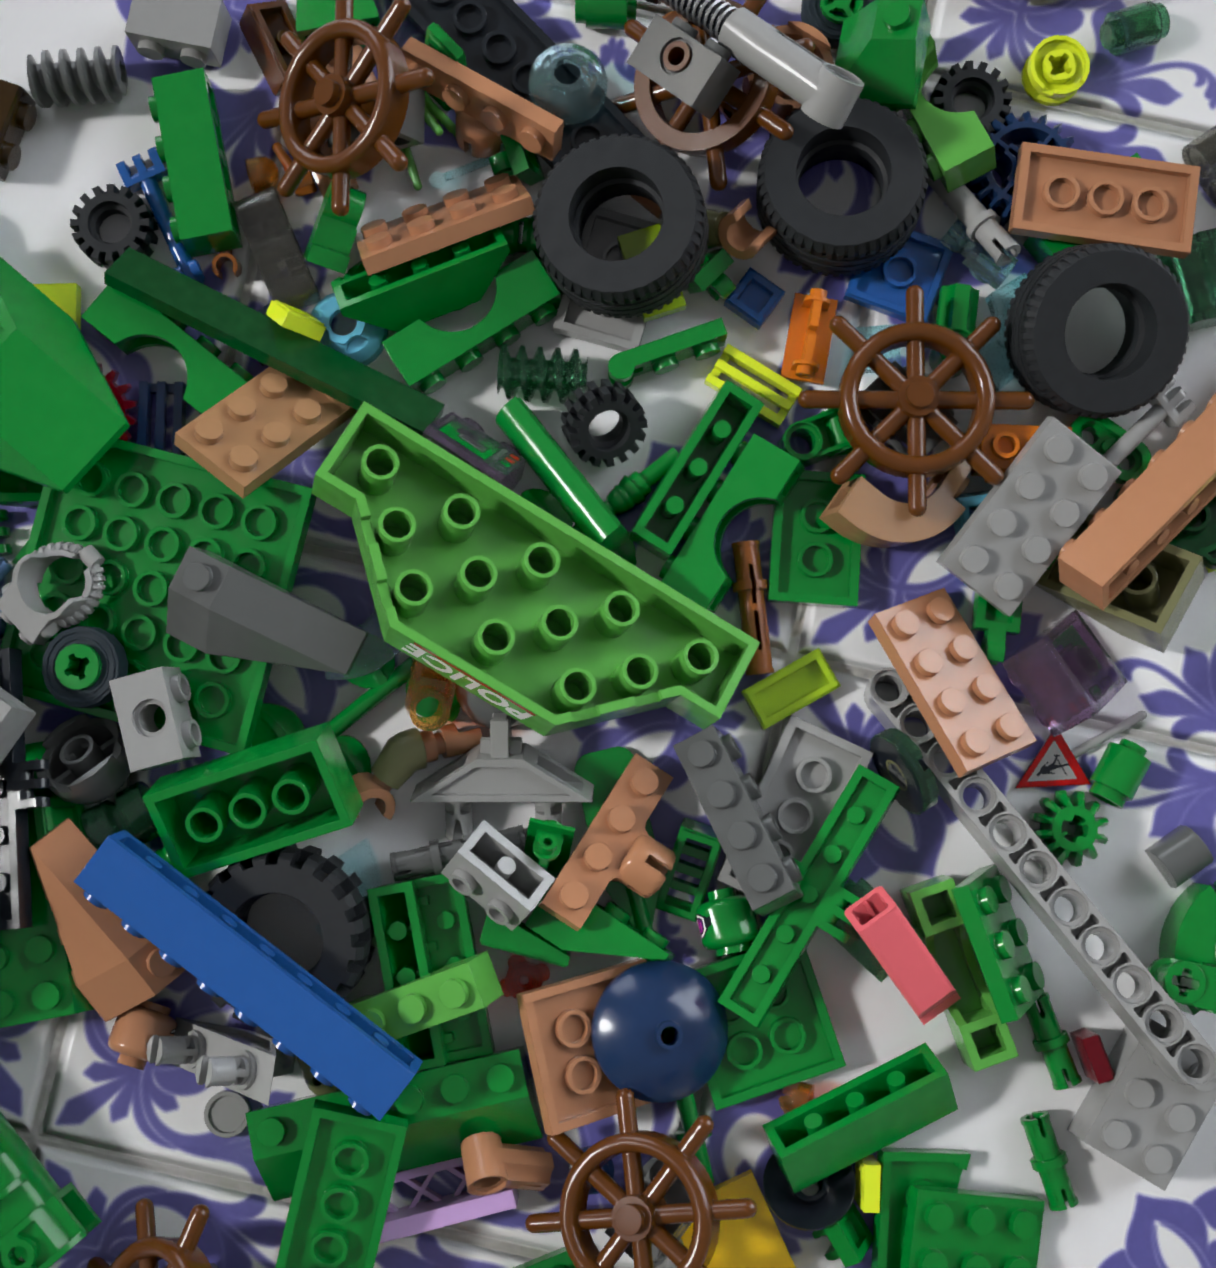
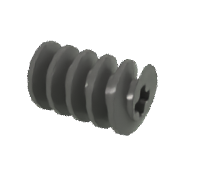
M112 45L110 59H106L100 46L94 47L93 60L88 59L84 48H77L75 61H71L66 49H59L58 62L54 63L48 50H42L40 64L36 63L31 54L27 56V77L30 91L35 102L41 108H51L54 103L58 107H68L71 101L76 106H85L88 99L93 105H101L105 98L110 103L115 104L120 103L123 95L126 96L127 71L124 58L117 45Z

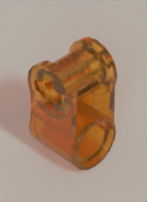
M413 658L405 699V709L412 723L417 728L424 731H435L442 728L450 717L457 684ZM426 697L438 699V709L432 716L420 717L416 714L417 704Z

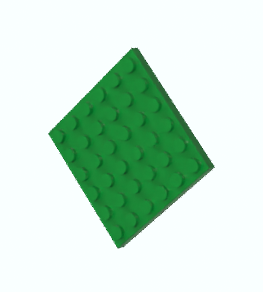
M120 439L110 447L68 494L43 486L25 555L31 554L34 550H38V548L53 542H73L82 545L83 548L87 545H93L105 558L101 567L105 571L103 576H106V581H104L103 585H106L105 590H102L104 596L102 599H99V606L94 607L95 611L91 615L88 614V618L83 621L80 620V623L71 625V627H62L45 645H28L19 637L20 631L15 625L6 624L0 649L14 648L22 650L23 696L118 722L113 699L95 708L70 707L55 699L47 689L42 675L43 655L49 643L58 634L76 626L99 627L114 635L124 647L128 659L127 676L161 666L180 667L181 674L185 675L190 685L191 698L188 704L192 719L199 725L202 735V746L230 754L251 747L273 663L206 654L166 633L168 588L189 546L211 551L292 593L317 499L315 495L311 494L312 488L270 478L243 499L191 457ZM62 557L55 560L46 569L42 583H37L39 597L44 606L55 612L70 598L82 596L85 588L84 571L88 567L80 559ZM80 659L79 669H77L78 671L82 669V659ZM158 707L154 714V722L161 729L165 724L166 716L164 710Z

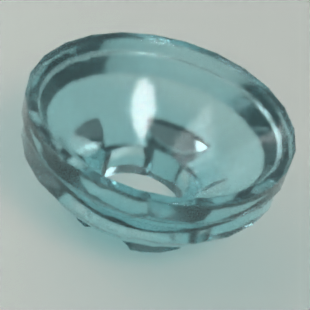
M574 43L554 45L543 51L532 65L528 85L530 98L533 104L564 120V125L582 123L592 118L604 104L607 95V76L600 59L584 46ZM570 63L577 66L581 72L579 79L573 84L560 83L554 76L555 70L560 65Z

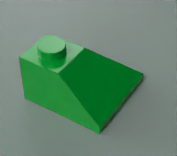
M874 0L843 21L835 65L848 70L864 82L859 99H870V101H876L881 106L888 108L916 109L931 31V23L925 0Z

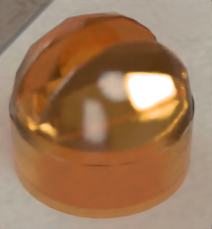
M266 156L244 159L247 175L254 194L267 192L276 186L279 180V172L273 160Z
M798 1082L782 1088L781 1092L785 1096H781L778 1099L782 1111L786 1114L813 1100L815 1086L805 1082Z

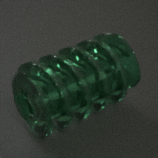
M502 344L498 360L497 394L503 388L507 400L510 401L516 396L518 390L521 389L525 402H531L536 390H539L542 402L549 403L553 392L556 391L560 404L564 405L571 392L575 391L578 387L583 393L587 391L588 357L585 362H582L578 349L573 348L568 361H564L560 347H555L551 359L548 360L545 357L543 347L538 346L533 358H529L525 345H520L516 356L511 357L508 345Z

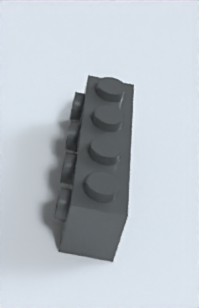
M711 725L673 745L752 911L764 917L803 897L804 894L798 884L799 881L803 880L800 869L791 854L784 856L777 840L783 838L779 827L770 813L763 814L757 802V799L761 798L762 794L750 772L745 775L743 774L737 762V759L741 758L742 754L730 733L723 735L714 725Z

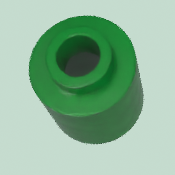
M575 0V23L586 24V28L624 30V25L628 20H636L637 0Z
M1121 739L1119 744L1109 742L1090 778V782L1093 784L1089 793L1108 805L1122 809L1126 801L1133 800L1151 765V761L1144 757L1147 750L1127 739Z

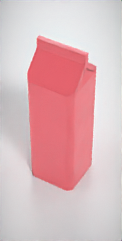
M882 886L874 888L845 910L844 915L923 1025L961 999L911 924Z

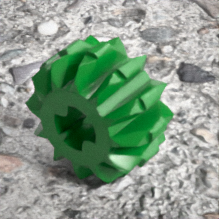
M1065 790L1055 791L1054 801L1046 797L1039 800L1040 806L1045 812L1044 814L1034 812L1030 814V819L1033 822L1040 823V829H1034L1033 831L1039 839H1044L1042 842L1061 865L1068 859L1071 866H1081L1083 855L1090 859L1097 858L1098 852L1093 843L1106 844L1108 841L1105 835L1098 834V827L1108 825V819L1105 817H1094L1100 808V804L1097 801H1090L1085 804V793L1081 791H1074L1069 797ZM1064 821H1071L1069 824L1075 825L1073 835H1067L1068 832L1061 830Z

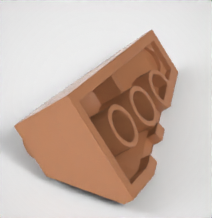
M70 818L64 820L29 847L46 900L49 901L58 927V936L61 944L64 945L72 968L71 974L74 983L103 1021L107 1022L156 996L186 970L183 967L177 968L167 963L159 955L158 947L146 938H138L127 932L121 925L122 919L108 908L101 909L96 907L84 897V890L74 883V880L97 849Z

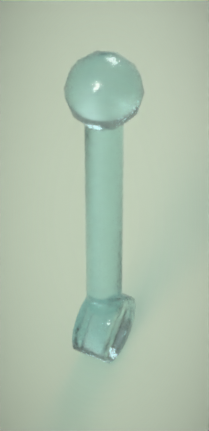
M503 144L501 145L500 152L505 151ZM490 157L478 159L445 173L433 172L430 175L429 183L433 188L441 189L449 180L490 165Z

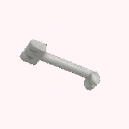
M1174 377L1169 384H1166L1163 392L1158 393V397L1149 400L1152 407L1102 455L1114 466L1117 467L1162 421L1168 427H1179L1196 410L1197 407L1191 399L1182 402L1176 408L1186 396V392L1181 386L1175 387L1165 395L1175 384L1176 380Z

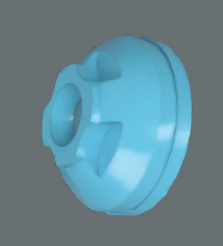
M334 293L325 296L311 312V315L324 323L326 327L320 343L368 366L382 353L384 347L381 342L387 339L388 329L356 320V327L350 334L342 336L334 333L331 328V322L341 311Z

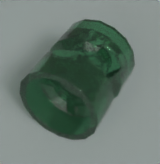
M138 781L118 792L115 803L107 799L82 812L83 828L90 843L97 850L107 836L124 829L143 844H147L160 837L142 798L150 789L146 783Z

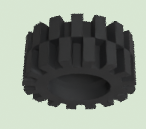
M973 60L965 61L962 69L959 63L951 66L949 73L945 71L941 75L930 96L929 103L944 111L957 112L953 104L954 97L962 92L973 93L980 97L985 105V112L979 117V120L987 132L993 133L995 130L991 123L994 119L1004 124V117L1010 113L1011 106L1009 104L1012 101V92L1005 93L1009 86L1006 78L1000 82L997 81L1001 73L997 68H994L991 74L985 72L988 63L981 61L978 68L973 69Z
M106 184L107 192H104L97 186L92 188L95 197L92 199L86 193L80 197L85 205L83 208L74 205L72 212L77 216V219H70V227L76 232L72 233V237L79 245V248L99 267L103 265L108 269L129 247L151 257L154 251L149 245L150 243L156 245L158 243V236L154 233V231L159 230L158 224L153 218L154 215L136 193L133 194L129 188L121 186L119 190L115 184ZM114 214L127 216L130 220V231L125 238L116 243H108L101 239L99 230L106 218Z
M601 379V385L598 387L593 380L587 382V392L583 393L578 387L573 391L577 400L575 402L569 398L566 400L564 405L568 412H561V420L564 424L561 426L562 431L574 452L585 463L589 460L592 466L600 467L601 460H603L607 467L615 466L613 459L615 457H618L621 463L628 460L625 455L627 450H631L635 454L640 449L635 440L643 442L645 440L646 434L642 429L648 428L647 419L644 417L645 412L628 388L625 389L622 383L615 381L614 385H612L609 379ZM608 410L616 411L619 414V421L610 432L600 436H594L589 433V425L598 414Z

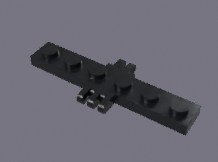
M14 648L0 649V687L24 703L22 650ZM25 730L0 765V930L33 927L28 810L51 807L50 797H35V790L50 788L49 778L34 779V772L49 770V760L26 761Z

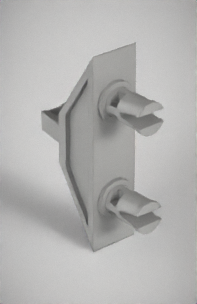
M493 713L490 720V737H481L479 745L416 784L410 802H444L445 837L453 840L456 823L459 820L463 840H467L474 832L472 802H534L535 819L554 820L562 824V802H593L594 784L529 744L522 743V737H512L511 716L506 713Z
M176 1017L177 1028L174 1036L153 1035L147 1044L146 1054L149 1063L156 1062L155 1066L173 1064L194 1073L198 1085L205 1084V1088L224 1086L269 1106L273 1077L291 1074L294 1071L295 1056L291 1057L284 1054L273 1044L272 1038L251 1030Z

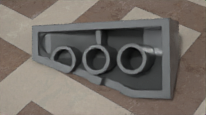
M189 546L168 588L166 633L206 654L349 675L369 635L363 629L211 551Z

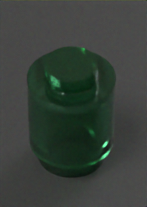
M1151 1L1109 12L1100 27V41L1103 47L1114 56H1120L1156 45L1161 38H1165L1169 33V13L1162 3L1154 4Z

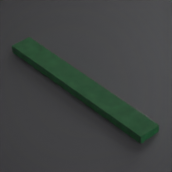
M130 247L104 272V284L356 410L365 401L424 438H427L443 414L445 404L312 338L284 328L270 317Z

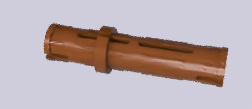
M747 540L731 544L736 573V582L732 583L733 593H738L741 631L760 642L745 671L746 676L774 673L764 590L768 589L767 579L762 577L759 550L760 540Z

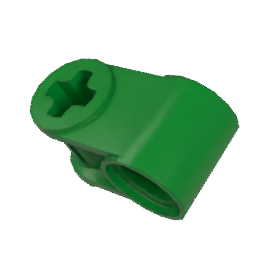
M827 409L815 416L791 424L777 445L778 448L799 459L804 467L827 459L847 455L853 450L843 433L837 409ZM797 436L805 439L809 444V453H796L790 446V438Z
M1161 957L1154 960L1149 966L1148 971L1173 1001L1216 1014V965L1204 962L1198 964L1171 957ZM1173 975L1180 976L1178 985H1172Z

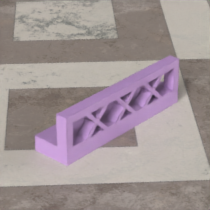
M462 1157L397 1172L394 1183L402 1181L418 1192L408 1206L398 1208L389 1202L380 1243L517 1208L518 1189L504 1188L497 1193L485 1196L471 1195L467 1190L462 1191L466 1185L464 1170L458 1167L463 1165ZM448 1170L462 1179L454 1194L442 1196L427 1187L435 1172ZM427 1175L423 1184L414 1179L416 1177ZM422 1194L431 1199L418 1203Z

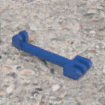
M156 146L147 150L149 158L154 164L147 168L140 153L132 156L138 171L131 175L130 168L124 160L117 163L116 167L125 187L129 188L132 193L140 190L143 191L177 265L173 269L203 284L205 276L198 261L189 255L182 243L176 244L169 222V218L173 217V214L158 182L162 181V177L168 176V170L165 164L161 162Z

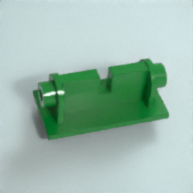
M530 817L524 853L556 878L570 856L576 828L565 826L554 820H539Z

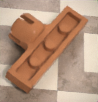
M410 37L402 46L401 50L405 56L408 71L423 67L430 68L435 75L434 83L429 87L422 88V90L443 100L450 108L454 109L456 113V141L465 153L469 150V143L471 144V155L475 158H488L499 153L501 143H503L500 135L510 137L519 142L526 150L538 153L551 161L559 153L562 147L564 120L413 37Z
M636 753L540 902L539 907L575 931H579L611 881L622 883L643 898H649L656 893L665 882L667 871L671 872L676 856L674 851L649 836L645 827L647 820L674 777Z

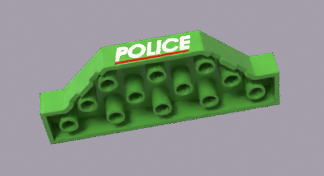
M365 401L315 473L311 494L352 518L383 640L542 736L557 734L662 707H667L704 730L721 718L760 644L758 640Z

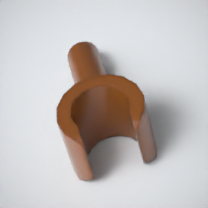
M276 142L272 145V150L286 172L292 160L282 144ZM311 171L307 172L295 191L294 195L297 197L317 192Z
M232 250L219 252L213 258L212 270L220 279H223L221 267L226 261L233 262V272L236 277L241 275V262L233 256Z

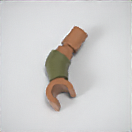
M630 195L659 220L663 218L662 211L656 203L641 196ZM750 198L742 200L729 213L706 209L709 224L708 249L722 246L730 255L737 259L747 260L753 258L776 235L777 229L769 225L763 231H759L748 223L744 214L752 208Z
M451 723L438 726L436 733H433L431 729L419 731L418 728L414 727L395 734L387 740L371 768L373 774L364 772L352 776L362 801L365 802L370 798H377L375 805L385 818L391 820L395 813L396 803L390 790L392 788L398 790L416 771L425 769L427 763L437 761L438 755L442 754L446 759L465 754L479 745L482 737L481 729L476 728L459 733L456 725Z

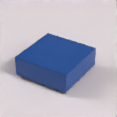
M750 267L736 285L737 288L727 297L724 306L759 330L782 300L785 291Z

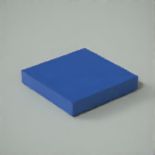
M914 230L905 246L898 250L894 257H890L889 261L881 263L877 268H871V271H861V274L857 275L852 274L843 300L906 322V290L912 285H918L924 291V322H928L955 245Z

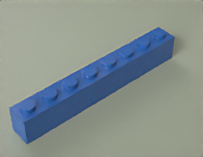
M125 829L107 836L74 880V883L84 890L83 895L90 903L101 909L108 908L122 919L121 925L127 932L135 937L149 940L159 948L158 952L163 960L174 967H183L197 978L196 982L204 992L213 997H222L235 1008L236 1016L241 1021L252 1027L259 1026L273 1037V1044L281 1052L291 1057L297 1056L309 1065L312 1075L324 1085H334L348 1096L349 1103L359 1113L365 1116L373 1115L380 1121L423 1063L420 1058Z

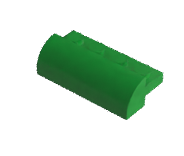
M443 874L418 877L367 889L385 991L477 954L467 896L457 892L449 883V879ZM487 1006L396 1039V1041L423 1061L418 1071L446 1066L448 1062L489 1055L495 1052Z

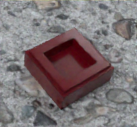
M1086 1028L1070 1032L1085 1076L1098 1084L1113 1080L1115 1075L1100 1035Z

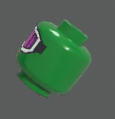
M734 887L708 892L709 901L699 905L696 910L704 948L710 951L715 950L717 957L748 951L751 943L759 933L756 913L752 911L746 896H735Z

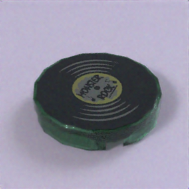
M889 728L875 734L870 740L873 763L881 777L900 787L901 790L896 797V801L907 811L917 815H921L935 806L938 802L939 792L936 778L930 768L924 771L918 760L924 758L919 747L908 735L896 728Z

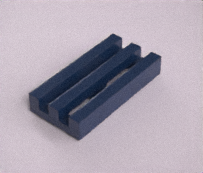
M139 381L137 444L151 446L152 394H156L154 448L165 451L167 394H174L172 453L185 456V453L174 445L175 432L186 425V401L183 399L187 385L184 382L168 384L166 381H157V384L148 381Z

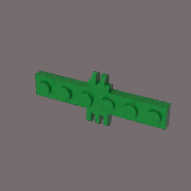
M858 765L802 861L800 862L794 858L803 876V880L799 881L798 884L804 896L769 914L717 1001L718 1003L755 1027L760 1028L818 928L845 944L848 942L851 936L845 930L835 927V925L841 919L852 926L844 915L845 908L848 903L852 905L860 898L844 889L843 886L900 792L899 786L866 767Z

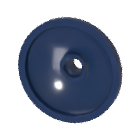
M668 960L642 962L631 966L617 975L601 994L594 1010L591 1025L594 1054L606 1077L619 1089H631L636 1099L652 1103L680 1100L703 1087L721 1064L728 1041L726 1010L723 1005L717 1002L720 996L714 986L695 969ZM672 1026L675 1031L673 1040L669 1043H663L661 1040L663 1029Z

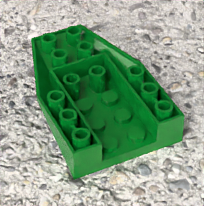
M0 257V471L68 494L130 427V424L77 323Z

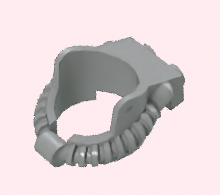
M64 541L49 543L47 546L44 545L38 548V550H34L31 554L23 556L14 567L12 582L2 587L3 595L0 598L1 618L8 624L15 625L20 631L19 637L28 645H45L62 627L68 628L71 625L80 623V620H85L88 618V614L91 615L95 611L94 607L99 606V599H102L104 596L102 590H105L106 585H103L104 581H106V576H103L105 571L101 567L105 558L93 545H87L83 548L78 543H65ZM62 557L80 559L88 567L84 571L85 588L82 596L70 598L55 612L44 606L40 599L37 583H42L46 569L55 560Z

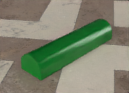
M515 396L507 402L498 412L495 420L496 424L582 534L612 552L628 541L630 533L532 410L520 397L517 398Z

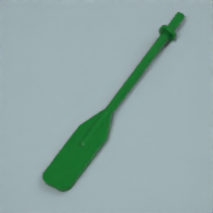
M612 747L587 753L581 756L575 764L574 773L594 784L593 802H581L587 828L634 756L624 747ZM649 817L645 829L648 835L654 838ZM609 882L605 891L618 907L631 915L629 919L630 924L641 932L644 931L646 926L653 929L659 890L651 897L643 898L620 882ZM642 958V959H646V961L659 960V959ZM672 1026L666 1027L662 1031L664 1043L671 1042L675 1036ZM694 1094L676 1100L683 1126L682 1129L675 1132L676 1140L679 1142L699 1117ZM704 1142L695 1156L705 1167L712 1182L715 1183L706 1143Z

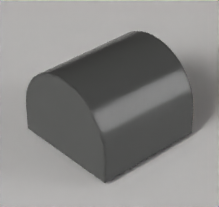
M1185 825L1178 826L1144 850L1171 888L1179 887L1213 862V856L1203 840L1191 828Z

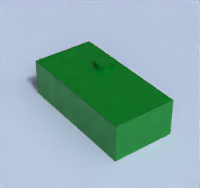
M329 721L162 776L142 797L173 867L187 878L352 826L364 805Z

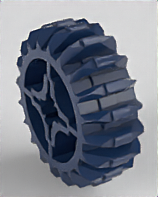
M1030 111L1023 113L1019 121L1012 112L1004 117V124L994 119L991 125L995 131L993 133L987 132L995 146L996 168L993 170L1000 175L1002 185L1000 187L997 184L992 170L965 184L971 192L977 193L975 197L987 210L992 209L997 213L1002 227L1010 220L1014 182L1012 180L1016 173L1019 149L1015 145L1030 142L1070 148L1074 143V136L1062 138L1059 135L1062 131V123L1055 125L1053 129L1046 126L1047 114L1041 116L1037 122L1032 121Z

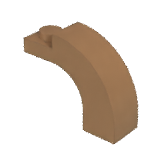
M963 461L950 471L929 477L926 482L927 510L922 516L916 517L911 515L908 510V503L898 502L887 497L861 476L842 484L819 518L841 536L869 547L891 548L925 540L946 530L966 510L955 498L967 488L970 482L967 476L972 467L966 461Z

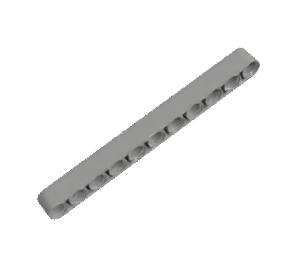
M882 668L876 671L869 680L864 692V701L869 710L1165 1075L1172 1081L1184 1085L1205 1086L1211 1083L1216 1077V1054L1211 1046L981 768L959 778L955 770L952 773H944L936 768L933 760L934 754L943 752L897 671L894 668ZM884 682L891 684L897 691V699L894 701L882 700L875 691V685ZM908 717L920 719L926 727V734L922 737L911 736L904 727V720ZM965 788H974L981 792L984 798L982 809L975 810L966 805L963 799ZM1001 823L1011 829L1014 838L1011 846L1005 847L996 842L993 836V829L996 824ZM1027 860L1036 861L1043 869V878L1039 884L1031 883L1025 877L1023 868ZM1058 897L1066 898L1073 906L1074 913L1069 922L1061 920L1055 913L1054 904ZM1090 934L1098 936L1104 944L1103 955L1098 960L1093 959L1086 951L1085 943ZM1123 972L1128 973L1135 982L1134 993L1129 998L1122 996L1117 989L1118 977ZM1155 1011H1159L1166 1020V1030L1159 1037H1156L1149 1028V1018ZM1188 1050H1191L1198 1059L1197 1070L1191 1076H1188L1181 1066L1182 1056Z

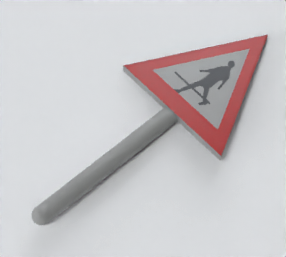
M1139 711L1073 750H1070L1057 726H1055L1015 788L1090 784L1076 758L1144 720L1147 717V713Z

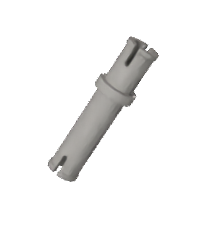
M928 174L929 186L965 225L966 235L971 241L979 242L994 259L997 266L1002 267L1012 262L1002 250V247L1015 258L1021 251L1020 244L1000 225V217L992 209L987 210L965 184L947 193L941 180L938 179L933 182Z

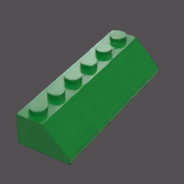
M524 1045L497 1051L489 1055L450 1062L442 1067L417 1071L386 1112L387 1115L409 1119L397 1172L462 1157L460 1143L466 1137L475 1133H497L501 1136V1142L506 1144H520L543 1138ZM340 1089L325 1094H314L259 1107L245 1113L253 1159L273 1201L292 1197L315 1100L318 1099L352 1107L348 1101V1096Z

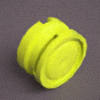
M1054 35L1043 39L1034 48L1021 71V82L1025 92L1035 102L1045 106H1057L1068 102L1085 83L1090 72V59L1087 51L1077 40L1068 36Z

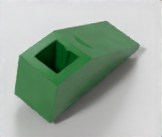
M545 893L525 923L534 932L565 951L659 960H672L675 956L674 953L666 949L670 942L667 938L646 926L643 932L639 931L627 923L631 915L610 901L607 902L605 907L596 903L581 929L575 931L539 907L540 902L546 895Z

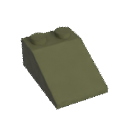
M1093 514L1088 515L1071 539H1077L1088 528V524L1094 516ZM1168 544L1104 610L1059 581L1058 557L1035 585L1118 634L1164 653L1202 584L1205 574L1202 556Z

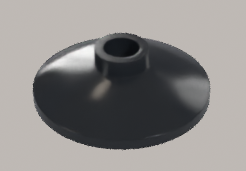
M771 1155L763 1174L764 1195L772 1212L788 1226L804 1231L823 1230L839 1222L851 1208L856 1192V1180L852 1165L814 1183L819 1188L818 1192L813 1196H807L802 1191L794 1194L774 1155Z

